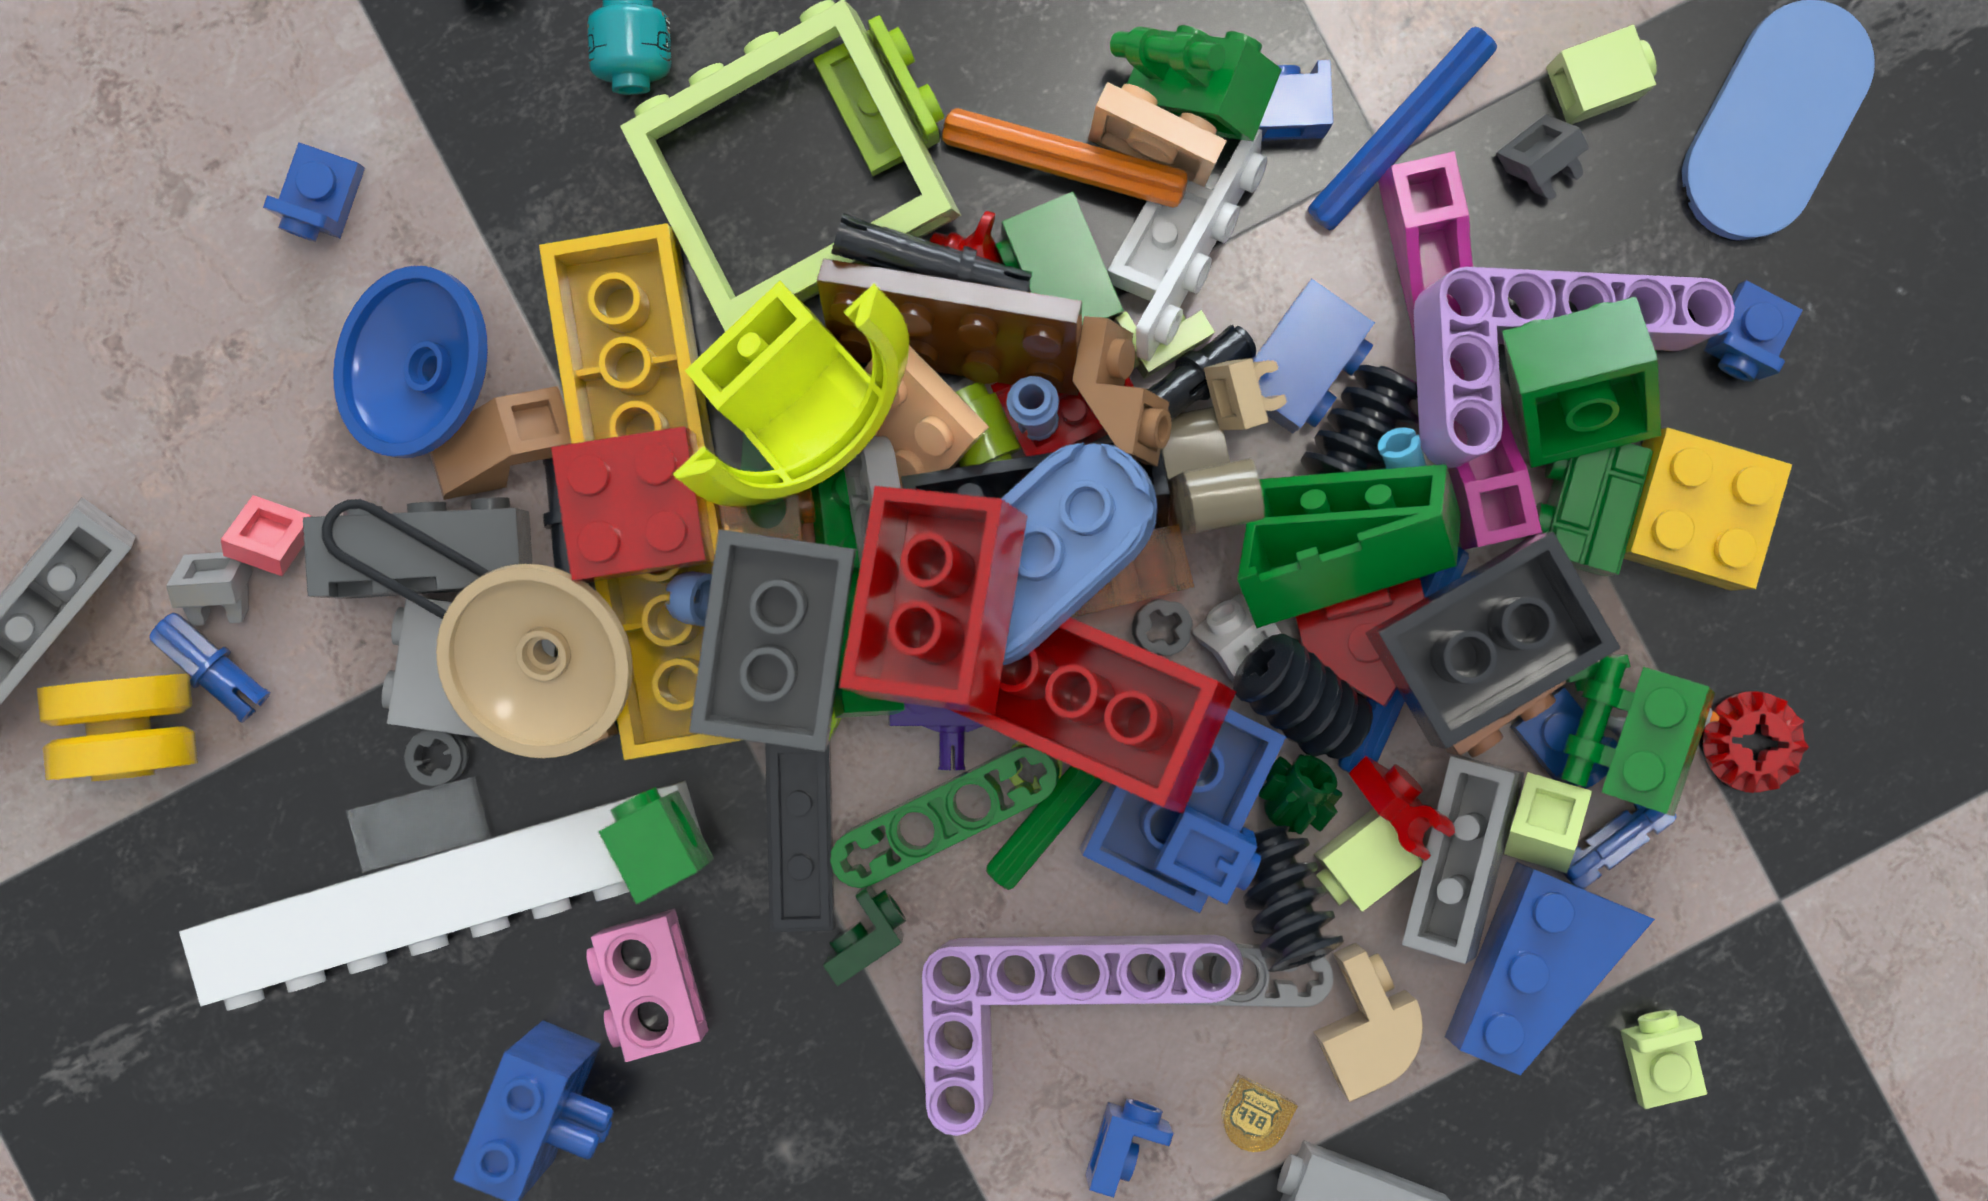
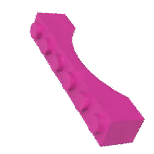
M1455 151L1391 165L1378 181L1414 342L1413 312L1415 301L1419 294L1454 269L1473 267L1469 212ZM1447 294L1449 306L1455 313L1461 315L1460 305L1455 298ZM1450 357L1453 372L1464 380L1465 375L1462 366L1457 360ZM1502 402V433L1496 447L1459 467L1448 468L1461 513L1459 539L1464 550L1542 533L1528 469L1515 442ZM1454 421L1455 435L1462 443L1467 445L1468 437L1465 429L1460 423Z

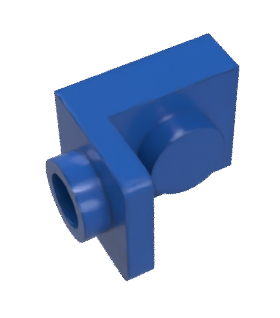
M298 142L279 199L267 195L263 208L281 218L279 229L295 236L316 242L319 232L341 239L365 167L358 162Z
M1746 280L1738 284L1732 295L1735 308L1734 317L1729 327L1711 337L1704 351L1720 359L1718 367L1725 373L1743 381L1753 382L1755 378L1761 380L1780 372L1785 360L1780 358L1779 355L1803 310Z
M1559 687L1552 692L1556 699L1552 706L1528 721H1523L1522 718L1518 719L1510 728L1553 780L1579 786L1578 784L1561 779L1569 755L1564 753L1563 749L1568 734H1576L1583 709L1565 687ZM1603 735L1601 744L1616 749L1618 742L1614 738ZM1594 763L1587 786L1581 787L1587 789L1607 776L1609 767Z
M1186 806L1183 814L1180 813L1155 861V869L1227 905L1236 887L1243 891L1248 888L1259 867L1261 855L1255 853L1257 843L1253 831L1242 827L1241 831L1238 832Z
M1126 1099L1124 1107L1110 1102L1107 1103L1085 1174L1090 1191L1114 1198L1120 1179L1127 1182L1130 1181L1139 1154V1144L1132 1142L1133 1136L1170 1146L1174 1133L1169 1122L1161 1119L1163 1113L1161 1109L1134 1099Z

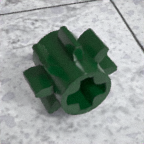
M1299 754L1292 764L1283 757H1278L1266 778L1267 782L1258 794L1259 797L1265 800L1264 810L1272 823L1276 826H1290L1287 832H1296L1300 835L1310 824L1321 832L1338 813L1334 805L1343 796L1342 791L1336 789L1338 785L1337 777L1331 767L1317 757Z

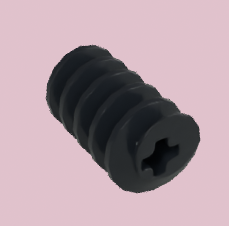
M1360 365L1355 371L1354 376L1362 388L1346 387L1340 396L1349 410L1333 408L1330 411L1327 419L1336 432L1319 430L1313 439L1323 454L1305 452L1300 459L1305 470L1310 475L1367 471L1371 464L1385 467L1383 457L1378 450V442L1381 437L1388 431L1396 429L1395 425L1398 421L1413 425L1419 423L1418 415L1408 405L1411 399L1418 401L1417 382L1386 366Z
M1284 633L1272 635L1263 640L1246 656L1238 667L1233 679V690L1236 691L1235 695L1237 698L1248 702L1253 711L1258 715L1266 716L1272 727L1282 730L1286 738L1291 742L1298 743L1301 750L1307 755L1316 757L1326 754L1329 758L1334 759L1348 757L1362 745L1370 732L1373 711L1371 704L1366 698L1356 693L1349 683L1341 680L1314 653L1308 652L1298 639Z
M1290 826L1270 827L1254 833L1257 843L1255 853L1261 855V861L1249 885L1254 887L1243 896L1246 908L1263 910L1251 921L1253 931L1258 934H1271L1259 946L1262 957L1281 959L1268 970L1269 972L1288 970L1325 957L1344 943L1342 936H1322L1320 929L1332 921L1335 915L1333 911L1313 910L1312 904L1327 892L1325 886H1305L1303 880L1317 871L1318 866L1316 862L1296 861L1295 855L1307 848L1310 843L1308 838H1288L1287 831L1290 829Z

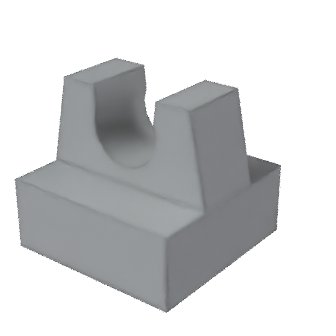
M223 552L184 555L166 585L172 608H183L192 626L204 625L211 613L210 606L222 605L225 608L229 623L243 622L249 610L248 581L253 573L251 565L225 557Z

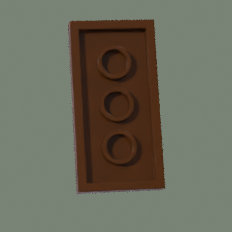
M823 258L817 277V284L825 326L858 363L870 362L873 358L872 350L865 334L844 311L868 288L875 284L902 314L908 330L909 346L935 372L963 376L980 384L999 382L1014 385L1022 378L1029 376L1042 377L1051 382L1056 388L1057 393L1078 396L1079 390L1072 379L1082 331V301Z

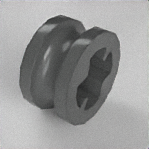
M424 730L413 736L406 746L404 755L405 766L411 777L420 784L428 786L443 785L459 778L466 769L469 758L467 745L460 735L432 730ZM440 741H443L449 747L443 754H451V764L449 767L436 768L432 773L425 767V764L430 762V759L422 760L423 748L437 746Z

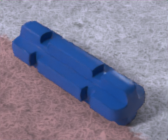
M1634 803L1633 806L1636 810L1630 814L1628 810L1623 811L1585 839L1588 845L1582 850L1579 846H1576L1568 872L1564 873V875L1574 886L1581 889L1587 888L1602 876L1599 872L1601 868L1605 866L1610 871L1649 842L1650 838L1647 834L1652 830L1658 835L1672 825L1677 818L1676 814L1671 816Z

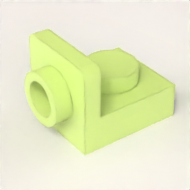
M1202 310L1188 319L1183 314L1180 326L1169 345L1160 343L1148 362L1137 357L1136 326L1127 311L1114 319L1115 323L1133 333L1132 342L1135 347L1134 368L1137 367L1143 379L1173 363L1186 352L1192 351L1206 343L1215 333Z
M1664 1010L1642 1015L1638 1018L1639 1026L1620 1030L1637 1101L1644 1109L1707 1095L1695 1041L1702 1039L1700 1025L1682 1015L1677 1016L1676 1011Z

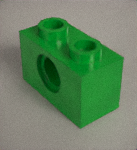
M656 787L640 793L609 810L615 823L598 831L636 904L698 872L714 859L678 790L664 797L660 796Z

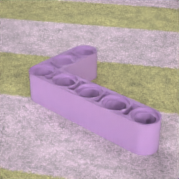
M1461 267L1454 269L1422 291L1414 305L1419 435L1423 452L1434 464H1447L1448 468H1454L1486 454L1496 447L1502 433L1498 344H1504L1502 331L1520 327L1532 320H1547L1570 314L1572 311L1568 301L1572 302L1578 311H1582L1598 303H1613L1637 297L1654 350L1680 351L1701 343L1729 327L1734 317L1735 308L1732 296L1725 286L1716 280L1708 278ZM1447 294L1456 299L1460 305L1461 315H1458L1451 309L1447 301ZM1508 297L1518 305L1521 318L1514 314L1510 308ZM1688 308L1693 313L1696 322L1690 317ZM1450 357H1453L1462 366L1465 375L1464 380L1453 372ZM1454 421L1460 423L1465 429L1468 437L1467 445L1462 443L1455 435Z
M1218 935L1003 937L949 940L929 956L924 964L922 973L926 1109L930 1121L935 1128L944 1134L963 1135L976 1128L989 1109L993 1097L990 1005L1220 1002L1233 995L1240 984L1243 969V959L1240 950L1234 942ZM1144 953L1156 956L1164 965L1165 978L1151 985L1140 982L1132 973L1131 960L1135 956ZM1206 953L1220 954L1230 964L1231 974L1228 979L1221 983H1207L1197 974L1195 961ZM1078 954L1088 955L1094 959L1099 966V980L1090 985H1083L1074 981L1068 973V959ZM955 956L966 962L971 973L968 985L955 986L945 979L941 969L944 957ZM1008 956H1023L1031 962L1035 971V979L1032 984L1025 986L1016 985L1008 979L1004 970L1005 959ZM958 1021L966 1025L972 1033V1047L959 1050L950 1046L943 1033L945 1022ZM960 1086L968 1090L974 1098V1111L964 1114L953 1110L946 1101V1088Z

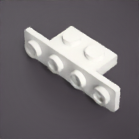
M1258 129L1253 142L1240 141L1213 190L1188 180L1184 198L1178 207L1172 208L1147 201L1109 266L1107 272L1113 286L1150 301L1136 327L1137 357L1149 362L1160 343L1164 345L1171 343L1182 320L1183 309L1180 306L1187 293L1190 291L1197 294L1200 291L1211 267L1212 258L1209 257V254L1216 241L1225 243L1234 230L1240 212V207L1236 205L1245 190L1253 193L1258 187L1267 165V157L1261 155V129Z

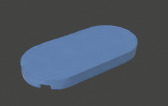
M1801 0L1777 9L1753 30L1693 139L1682 166L1683 187L1686 186L1687 196L1691 201L1688 205L1695 218L1708 230L1732 240L1755 239L1757 237H1766L1785 228L1802 213L1872 83L1875 66L1873 47L1866 30L1852 14L1826 1Z
M1084 443L1067 445L1045 458L1002 498L1028 516L1003 665L1013 663L1025 657L1130 564L1149 541L1157 515L1154 487L1145 470L1123 450L1100 443L1101 445H1085Z

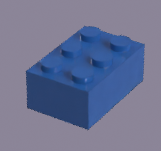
M1229 709L1187 806L1240 832L1286 736ZM1111 784L1079 848L1082 856L1198 913H1201L1208 898V895L1155 869V861L1180 813L1161 807Z

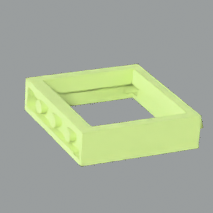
M825 0L813 5L799 17L801 23L781 35L774 31L755 38L744 47L746 55L725 67L722 63H716L697 71L688 80L691 86L670 98L668 95L663 94L646 100L635 108L634 113L636 117L620 126L725 332L779 280L801 302L819 294L817 277L823 258L870 266V264L832 255L833 243L735 297L656 140L839 36L843 39L922 195L871 223L921 238L961 216L858 13L845 0H841L836 4L833 0Z

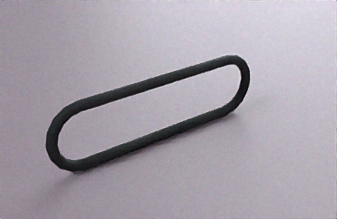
M350 499L336 504L326 514L322 525V540L328 552L335 558L443 619L447 610L342 551L332 537V527L335 519L349 509L367 511L480 577L490 572L377 505L362 499Z

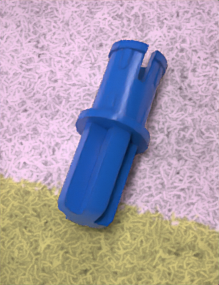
M171 613L167 615L152 630L149 636L151 643L192 677L190 685L193 688L201 685L232 712L239 722L243 723L256 712L237 695L239 690L259 706H262L270 696L271 692L261 687L228 658L231 651L227 647L218 649L179 614Z

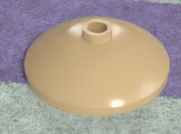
M538 564L510 565L490 571L476 579L456 596L446 611L439 628L436 648L437 667L443 690L450 704L473 732L504 751L531 758H554L577 752L595 742L612 726L623 710L629 696L633 672L632 656L627 635L619 618L607 601L596 590L582 580L571 581V574L565 571ZM542 640H549L555 644L558 650V657L550 656L543 650Z

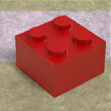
M682 426L551 447L571 581L582 580L588 583L714 563L715 556L706 500L673 475L698 451L696 433Z

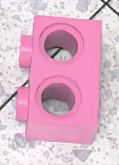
M675 909L603 928L591 937L593 947L587 949L589 971L596 986L604 984L611 1008L604 1011L607 1036L613 1048L621 1046L625 1062L697 1043L703 1039L709 1029ZM625 940H638L648 947L651 954L649 969L637 971L629 968L624 963L621 956V947ZM644 1002H654L662 1006L668 1015L667 1029L660 1032L646 1029L638 1018L639 1005Z

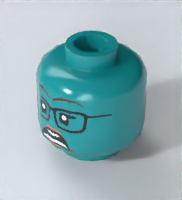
M602 0V7L589 15L587 23L589 69L597 78L611 82L613 92L626 95L647 93L650 91V82L657 81L669 73L671 67L670 21L664 12L653 7V0Z

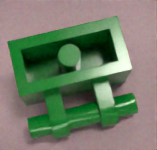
M1179 25L1176 32L1148 27H1135L1130 32L1116 31L1110 40L1111 53L1115 57L1126 58L1129 64L1133 66L1127 84L1135 85L1151 93L1158 100V107L1178 117L1182 113H1190L1207 120L1217 129L1215 134L1217 136L1254 141L1282 71L1280 67L1261 53L1263 46L1258 40L1235 31L1226 32L1224 38L1213 37L1197 28L1186 25Z
M1606 656L1600 660L1594 679L1587 678L1581 697L1586 698L1587 701L1576 734H1568L1563 752L1569 755L1561 779L1586 787L1593 765L1597 763L1609 767L1602 793L1675 816L1715 692L1709 686L1643 666L1634 693L1619 688L1627 663ZM1612 708L1628 712L1616 749L1601 744Z

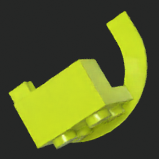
M779 280L685 370L714 407L744 432L774 470L765 472L738 470L728 466L702 446L673 475L703 499L718 505L733 507L758 505L809 489L834 475L853 460L874 437L884 422L900 387L909 353V335L902 314L875 284L868 288L844 311L865 334L870 343L873 357L872 375L870 376L825 325Z

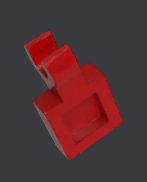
M1365 756L1348 773L1378 815L1391 822L1398 833L1401 846L1420 859L1427 861L1431 857L1429 850L1423 844V836L1430 827L1433 826L1448 837L1455 833L1454 825L1446 815L1420 802L1417 797L1423 792L1421 786L1399 765L1394 764L1390 769H1387L1368 756Z

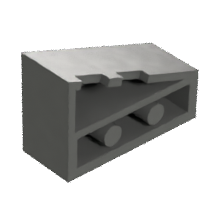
M510 498L471 499V510L447 511L446 502H416L407 504V513H391L489 571L510 565L532 564L529 511L510 508ZM349 509L334 521L332 537L342 551L417 594L461 592L480 577L367 511ZM325 516L303 517L307 597L356 599L401 596L339 561L328 552L322 540V525Z

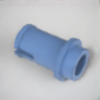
M1029 376L1020 379L1011 387L1007 396V407L1010 416L1018 423L1022 434L1027 430V437L1031 440L1047 439L1054 434L1059 421L1057 414L1059 397L1056 388L1051 382L1042 377Z

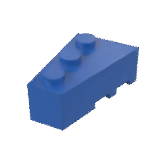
M1516 862L1451 1019L1445 1038L1462 1052L1521 1075L1655 919Z

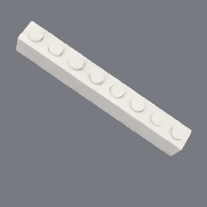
M686 780L658 788L657 790L661 797L677 790L679 791L700 831ZM637 795L179 931L200 1006L224 1000L227 1011L237 1009L265 999L263 988L285 982L288 993L327 981L325 969L347 963L350 974L362 972L388 963L385 952L408 945L411 956H415L449 945L447 933L470 927L472 937L475 938L510 927L508 915L531 909L535 920L571 909L569 897L592 890L596 901L630 892L598 831L615 823L609 810Z

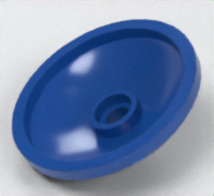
M407 266L396 269L373 283L361 295L349 313L339 336L335 352L333 370L334 392L338 410L344 424L352 436L367 449L394 458L422 456L448 441L460 429L474 408L486 375L488 357L487 333L483 315L476 299L459 279L444 271L427 266Z

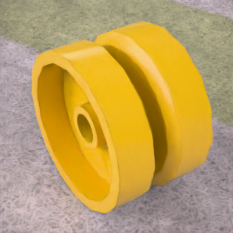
M189 674L114 679L37 688L41 722L51 727L85 723L86 736L51 740L43 747L46 780L91 776V782L155 775V769L198 763L195 731L185 726L152 729L151 727L152 716L180 714L192 706Z

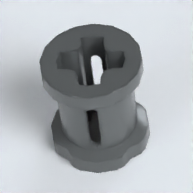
M1157 599L1144 604L1135 613L1132 621V635L1139 647L1159 656H1172L1181 652L1189 644L1193 621L1188 610L1179 602ZM1156 611L1161 617L1175 616L1178 623L1171 629L1175 639L1170 644L1163 639L1153 641L1148 639L1146 632L1153 626L1149 618L1152 612Z

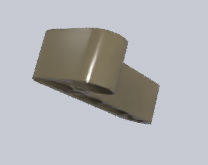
M1214 406L1183 412L1173 419L1168 443L1161 449L1170 493L1169 511L1176 536L1180 537L1262 520L1264 518V505L1255 464L1251 458L1230 462L1224 430L1219 429Z

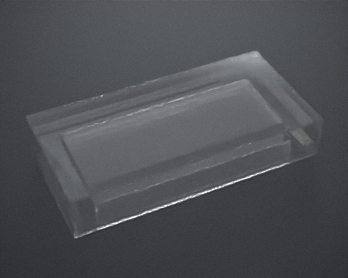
M475 777L347 811L362 872L490 838Z

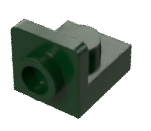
M872 886L859 889L855 897L873 923V926L866 930L861 921H859L829 942L834 952L827 956L823 967L837 987L902 943L904 934L899 926L906 922V918L886 889L879 894L875 892Z

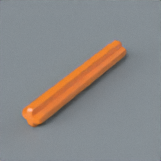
M959 108L952 109L944 122L942 140L947 145L1172 208L1179 206L1186 192L1188 174L1184 170Z

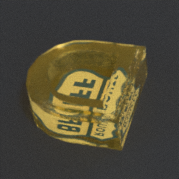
M1238 1073L1223 1105L1221 1113L1222 1124L1231 1142L1240 1149L1249 1152L1266 1151L1275 1146L1283 1137L1298 1105L1295 1101Z

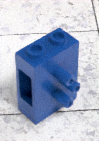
M542 1020L510 1047L503 1055L453 1180L504 1201H521L554 1162L559 1148L587 1160L592 1158L598 1143L604 1142L608 1136L614 1113L611 1107L581 1095L601 1043Z

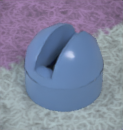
M694 571L683 572L675 576L667 584L666 590L671 593L670 601L665 602V605L673 618L685 624L705 626L712 574Z

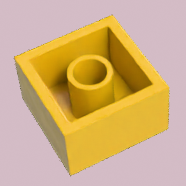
M1668 427L1661 429V436L1643 440L1642 447L1651 449L1653 455L1623 559L1730 591L1756 589L1792 464Z

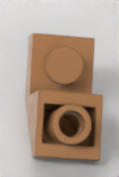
M1084 316L1072 381L1117 448L1145 465L1158 466L1160 450L1167 445L1171 433V416L1168 411L1169 402L1145 388L1124 386L1125 379L1131 375L1135 364V347L1132 342L1133 333L1109 318Z
M554 386L495 397L473 410L460 429L448 441L430 452L443 500L506 488L510 466L553 458L551 447L572 444L567 413L559 387Z

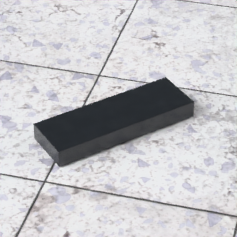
M830 741L825 752L765 743L770 932L833 931L835 929L834 872L830 862L831 850L833 848Z

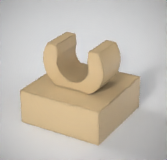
M1249 358L1225 361L1204 368L1220 430H1243L1268 423L1266 411L1277 410L1286 404L1285 395H1274L1265 398L1262 396L1259 386V379L1262 375L1278 370L1277 362H1253V359Z

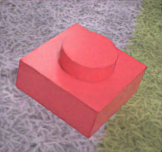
M253 495L221 538L223 556L283 576L304 546L303 517H311V515Z

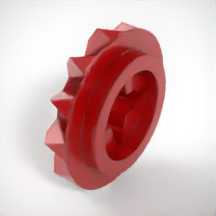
M1749 691L1738 693L1725 699L1713 710L1719 716V720L1708 723L1705 726L1703 750L1710 769L1723 783L1744 792H1764L1780 789L1781 784L1786 782L1791 776L1800 773L1799 764L1803 753L1809 748L1804 740L1802 728L1805 721L1795 714L1788 705L1787 700L1765 692ZM1756 724H1760L1762 735L1772 737L1773 741H1778V747H1771L1770 750H1760L1758 760L1754 761L1752 750L1742 747V744L1732 743V738H1743V735H1752L1756 730Z

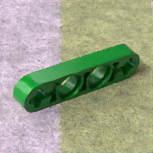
M1021 744L851 828L836 841L831 850L830 862L834 874L841 882L850 887L864 888L871 886L1042 802L1051 795L1059 781L1060 767L1058 760L1030 746ZM1026 757L1031 765L1042 763L1046 771L1039 779L1041 788L1034 789L1028 781L1022 782L1010 788L1007 792L1008 797L1014 802L1005 805L1001 786L989 772L997 769L1000 782L1018 772L1021 768L1020 758ZM968 784L979 785L989 794L991 806L989 812L984 817L977 819L969 818L960 812L956 804V793L962 786ZM912 812L926 815L934 827L932 841L923 846L908 843L900 831V822L903 816ZM880 826H885L891 848L874 857L869 863L871 870L869 872L866 871L862 864L851 866L847 861V856L854 850L852 842L856 841L861 849H867L879 843L885 837L878 829ZM892 849L901 857L900 859H893Z

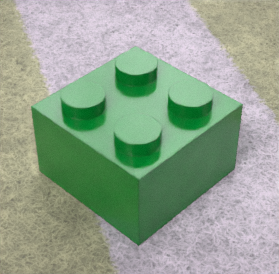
M1637 297L1613 303H1598L1586 310L1547 320H1532L1520 327L1502 331L1512 405L1531 468L1661 436L1658 358Z

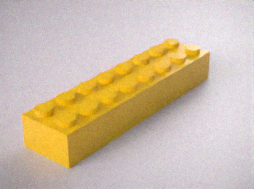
M669 224L539 245L571 443L685 426L696 433L698 450L704 446L715 455L705 395L685 372L699 357L680 243ZM706 500L715 556L718 529L727 530L723 505ZM714 563L595 581L596 591L614 610L625 630L632 656L633 672L630 692L625 706L617 718L624 760L741 741L740 739L689 732L705 626L685 624L673 618L665 605V602L670 601L671 593L666 590L667 584L675 576L691 571L712 574Z

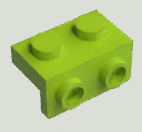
M880 15L868 20L870 30L867 33L924 144L929 148L939 143V131L936 123L944 119V114L930 86L925 84L917 88L907 66L914 63L915 59L899 27L888 32ZM845 43L813 58L815 66L872 176L904 161Z

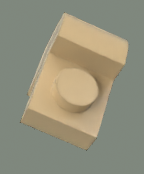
M1357 943L1349 945L1333 954L1359 1011L1314 1031L1339 1089L1349 1102L1382 1088L1399 1078L1415 1059L1423 1033L1422 1014L1417 999L1406 990L1387 998L1385 992L1395 987L1382 958L1378 953L1369 957L1367 952Z

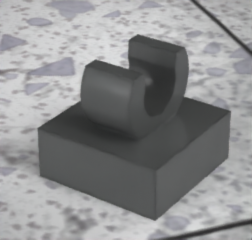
M1545 114L1497 151L1496 154L1507 173L1527 181L1533 192L1552 200L1557 194L1551 185V178L1559 171L1575 180L1583 176V167L1577 157L1590 147L1579 127Z

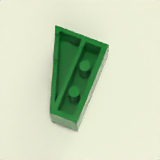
M1447 464L1259 479L1263 497L1264 518L1246 523L1237 581L1255 626L1260 628L1457 566L1461 513Z

